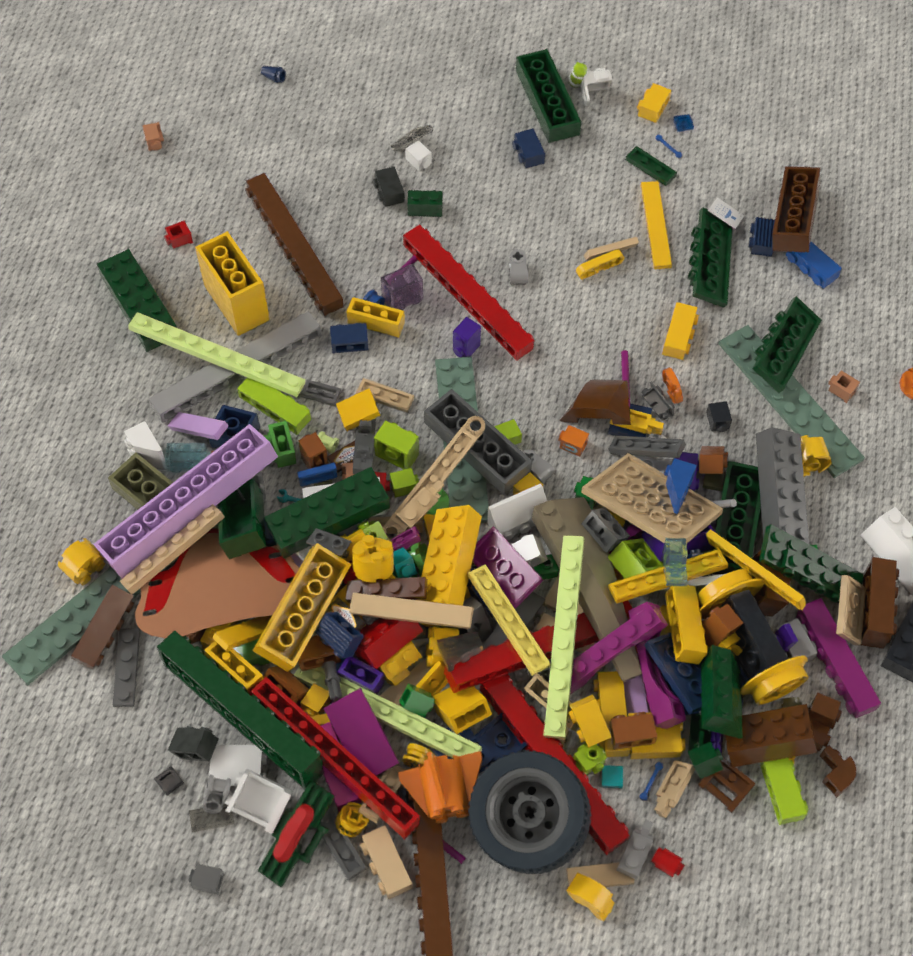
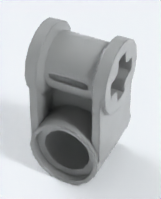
M520 249L513 250L510 253V284L528 283L526 254Z
M529 449L523 451L532 460L531 473L544 484L555 473L554 468L536 454L535 451Z
M209 775L203 801V810L205 812L216 814L222 810L225 799L229 794L230 778L224 780Z

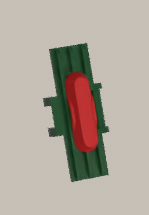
M310 780L294 809H286L273 831L272 836L276 840L260 865L259 873L279 887H283L299 859L307 864L311 863L312 860L310 858L324 834L329 832V829L320 822L335 795ZM317 828L306 850L302 853V844L299 843L307 830Z

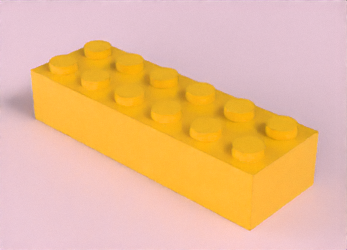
M470 505L436 510L421 577H426L428 580L427 598L418 599L419 601L463 606L469 579L467 575L471 570L482 518ZM421 623V624H423L425 627L441 626V625H433V624Z
M316 543L309 550L252 651L287 672L293 669L351 564Z

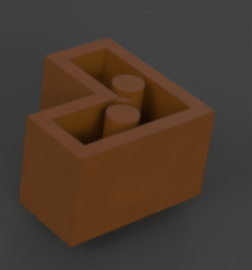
M817 692L808 710L812 722L816 749L820 752L823 746H828L831 738L828 732L830 728L834 729L836 722L841 717L842 710H839L840 701Z

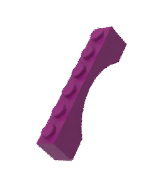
M645 602L629 610V617L631 619L649 605L658 608L661 613L660 605ZM659 631L651 638L636 644L642 670V680L646 688V698L653 715L654 724L656 727L668 729L686 721L682 702L668 688L659 667L644 646L648 640L659 637L661 631Z
M652 605L647 606L573 660L570 695L584 686L596 672L612 659L632 646L651 638L668 626L658 608Z

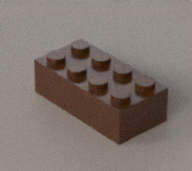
M872 557L863 573V586L866 587L862 646L884 649L887 643L891 642L892 635L896 634L897 624L894 623V617L897 615L898 605H895V598H897L899 588L896 586V580L899 578L896 560Z
M807 704L742 715L743 737L739 739L725 735L727 752L732 767L817 753Z

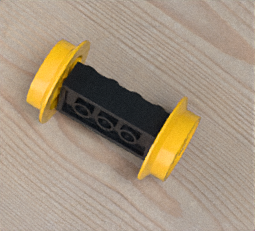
M739 569L712 581L697 596L702 605L700 608L702 619L710 616V611L715 607L719 606L721 608L728 604L743 621L741 627L735 632L740 638L736 645L742 649L740 655L736 657L749 681L740 690L742 695H752L757 705H764L791 693L808 680L809 677L803 668L808 658L805 655L788 659L776 634L772 631L765 615L753 597L761 590L764 581L762 579H752L747 569Z

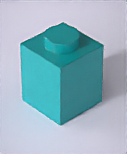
M404 547L393 552L394 571L392 574L396 578H409L417 574L413 558Z

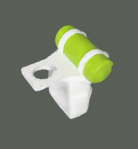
M579 62L574 64L569 76L570 86L581 88L585 107L590 102L589 91L608 89L612 83L610 70L596 68L595 71H587L586 65Z

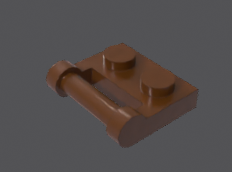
M723 757L724 760L720 761L723 770L703 778L698 786L701 789L705 788L727 806V810L730 813H733L756 783L739 769L732 767V764ZM714 778L735 795L736 798L731 800L710 781Z

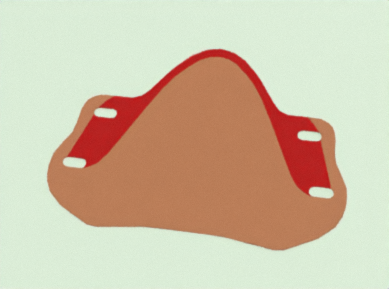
M212 528L185 550L172 568L159 572L141 587V599L135 612V620L143 632L151 636L166 638L174 630L183 637L226 623L248 618L271 616L291 584L287 583L286 579L295 577L300 567L294 563L291 556L284 559L282 555L276 558H269L270 554L280 552L277 545L255 550L229 560L219 544V529ZM162 580V583L159 585L149 586L151 581ZM145 611H157L156 614L143 616V612Z

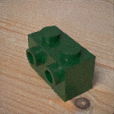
M408 190V216L442 217L443 191Z

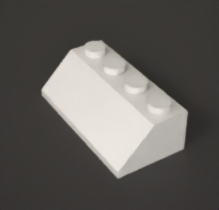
M894 507L881 515L860 536L879 558L897 561L896 568L899 569L898 580L912 595L913 526Z

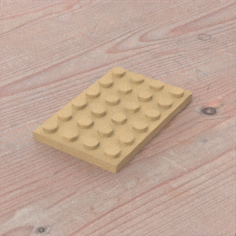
M629 453L584 485L581 492L676 551L680 550L716 520L723 511L722 507L689 489L679 513H674L666 487L667 476H664L662 472Z

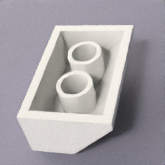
M541 483L488 506L487 524L490 529L493 526L496 527L509 541L515 534L520 532L524 534L531 527L535 526L532 520L533 508L536 505L547 502Z

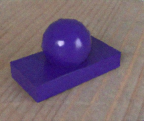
M789 623L783 624L775 632L785 652L798 642Z

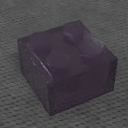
M414 264L381 277V293L385 298L386 305L404 310L405 307L411 304L416 305L423 300V278Z

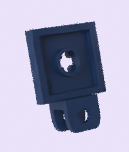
M503 712L475 735L477 745L482 747V764L479 773L485 771L486 767H489L492 762L497 761L496 759L503 758V755L523 751L527 746L526 742L522 744L502 720ZM497 737H506V744H499Z

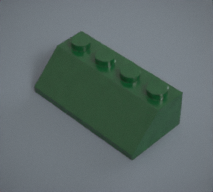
M711 645L706 657L701 661L702 728L741 739L743 733L740 665L731 650Z

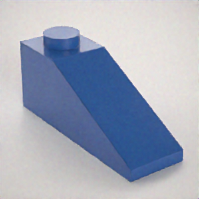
M674 458L672 464L667 465L664 476H667L666 487L673 511L678 514L692 484L697 465Z

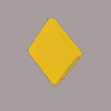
M370 388L336 403L346 431L358 427L360 420L370 421L381 416Z

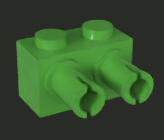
M287 421L269 424V432L263 436L271 443L278 456L272 462L277 463L278 468L297 464Z

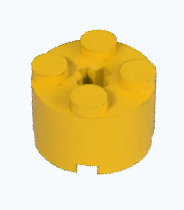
M808 435L801 436L804 476H809V472L812 471L820 473L826 470L831 465V457L824 438H809Z
M365 535L362 537V540L353 546V571L358 579L365 582H376V579L382 578L385 580L392 575L394 560L391 541L374 538L372 535Z
M83 538V542L77 540L72 543L61 555L64 558L62 562L58 561V567L74 583H80L83 586L91 580L90 575L95 571H101L106 564L101 553L87 538Z
M428 627L429 644H426L425 656H427L426 667L432 668L438 661L446 666L450 659L458 657V628Z

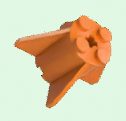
M430 751L427 752L428 759L423 761L424 766L419 764V767L398 772L399 781L429 818L435 819L436 823H444L450 817L463 818L469 815L470 795L473 793L472 788L476 785V780L478 779L482 755L480 751L462 756L453 755L454 759H448L447 755L436 757Z

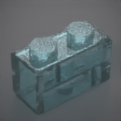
M167 443L165 457L167 470L179 473L182 470L192 469L207 457L206 443Z

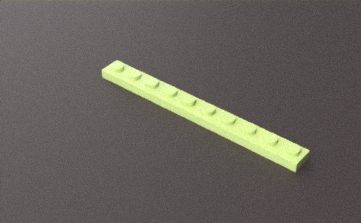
M138 312L128 325L129 330L295 397H298L305 385V379Z
M563 536L544 736L548 738L566 739L584 549L583 536Z
M299 667L295 672L294 676L302 683L310 687L315 683L328 690L324 682L326 677L322 667L302 672ZM340 677L341 682L339 684L342 698L362 688ZM362 688L378 721L452 758L453 755L462 756L482 751L481 746Z

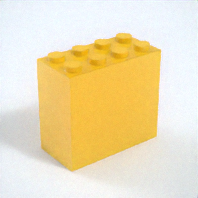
M227 231L196 246L195 249L204 287L237 336L270 321L263 281Z

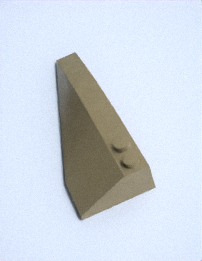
M584 497L555 499L536 505L533 508L532 520L559 568L563 536L584 537L579 604L599 640H601L628 620L623 602L616 604L608 588L610 583L617 581L612 562L608 558L609 552L606 553L581 524L592 510ZM635 645L611 660L623 682L642 675Z

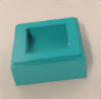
M604 765L601 787L623 789V766Z

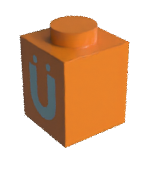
M568 425L566 431L562 430L558 439L560 441V448L580 457L588 443L589 433Z

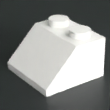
M145 421L124 431L126 436L124 442L130 457L136 452L152 466L160 469L168 468L162 449Z

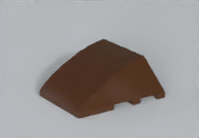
M600 379L588 381L560 421L578 423L580 418L612 419L613 424L631 425L628 381Z

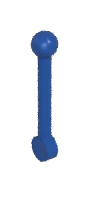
M662 135L656 136V140L675 153L677 158L682 157V153L677 152L662 139Z
M661 762L655 764V771L644 792L640 794L642 801L648 799L647 794L658 772L663 769Z

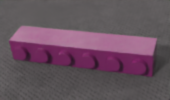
M822 598L807 603L802 610L798 609L796 619L798 618L800 623L805 625L810 641L815 643L817 647L816 656L820 661L823 660L826 666L825 671L829 678H833L838 695L843 696L846 701L845 706L848 713L853 714L856 719L876 711L881 702L846 640L836 634L837 625Z

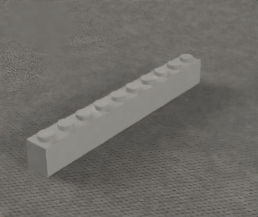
M308 311L298 315L288 323H283L279 328L267 332L257 340H252L246 346L236 349L235 352L269 365L320 337V325ZM211 364L194 374L188 375L180 382L170 385L167 389L155 393L149 398L150 405L160 421L164 423L175 417L178 412L186 411L242 380L245 376Z

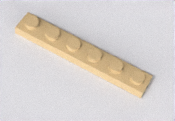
M212 504L198 517L190 521L181 531L173 535L169 541L159 547L151 556L143 560L139 566L126 574L120 580L121 584L133 595L224 519L225 516Z

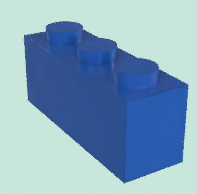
M812 242L810 243L809 252H786L787 259L791 263H795L802 273L810 276L816 285H820L823 289L839 278L842 268Z

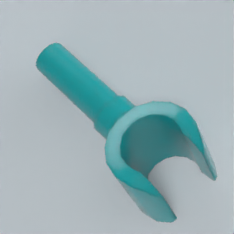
M285 489L278 490L281 495H284L283 497L277 496L280 503L301 500L300 498L288 495Z

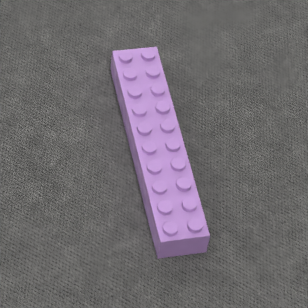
M249 424L93 545L101 553L105 561L123 579L126 574L139 566L143 560L151 556L159 547L163 546L173 535L187 526L190 521L198 517L206 508L212 504L214 506L219 504L278 458L274 448L262 434Z

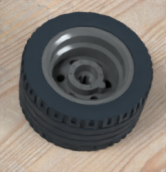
M518 751L517 753L512 752L509 755H503L501 759H496L497 761L492 762L480 774V778L476 780V785L472 788L473 793L470 795V808L468 809L469 820L471 821L470 827L480 848L496 863L525 874L548 873L570 862L577 852L581 850V846L584 845L591 824L589 798L581 781L566 764L544 752ZM530 787H535V794L530 795L528 793V789ZM514 796L517 801L511 805L509 799ZM548 799L554 800L552 807L546 805ZM529 809L537 811L534 813L535 818L527 817ZM511 818L515 820L513 827H509L507 824ZM546 821H551L553 823V827L551 829L545 828L544 824ZM528 831L533 832L532 839H527L525 837V834Z

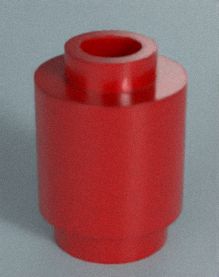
M659 847L651 860L655 864L654 867L672 878L675 874L679 876L685 866L681 863L683 858L667 848L662 849Z

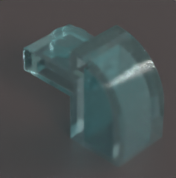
M665 538L663 566L666 586H687L686 538Z

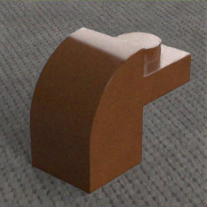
M828 745L821 752L820 757L832 771L826 775L822 782L837 798L854 781L856 765L851 756L843 760L840 752Z

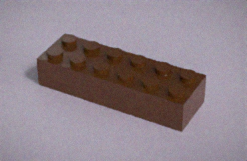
M785 166L772 233L773 251L809 252L820 189V167Z

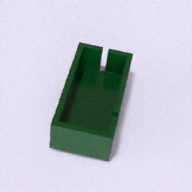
M254 478L239 487L245 500L235 490L218 504V509L225 516L219 522V544L229 560L266 547L263 493Z

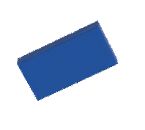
M335 462L297 472L300 487L337 478Z

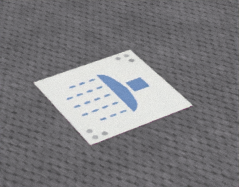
M718 197L708 209L709 212L734 229H736L744 217L740 212Z

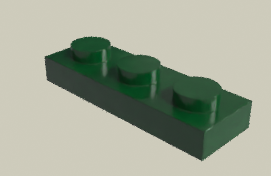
M638 146L626 155L627 162L664 186H667L677 176L675 170Z

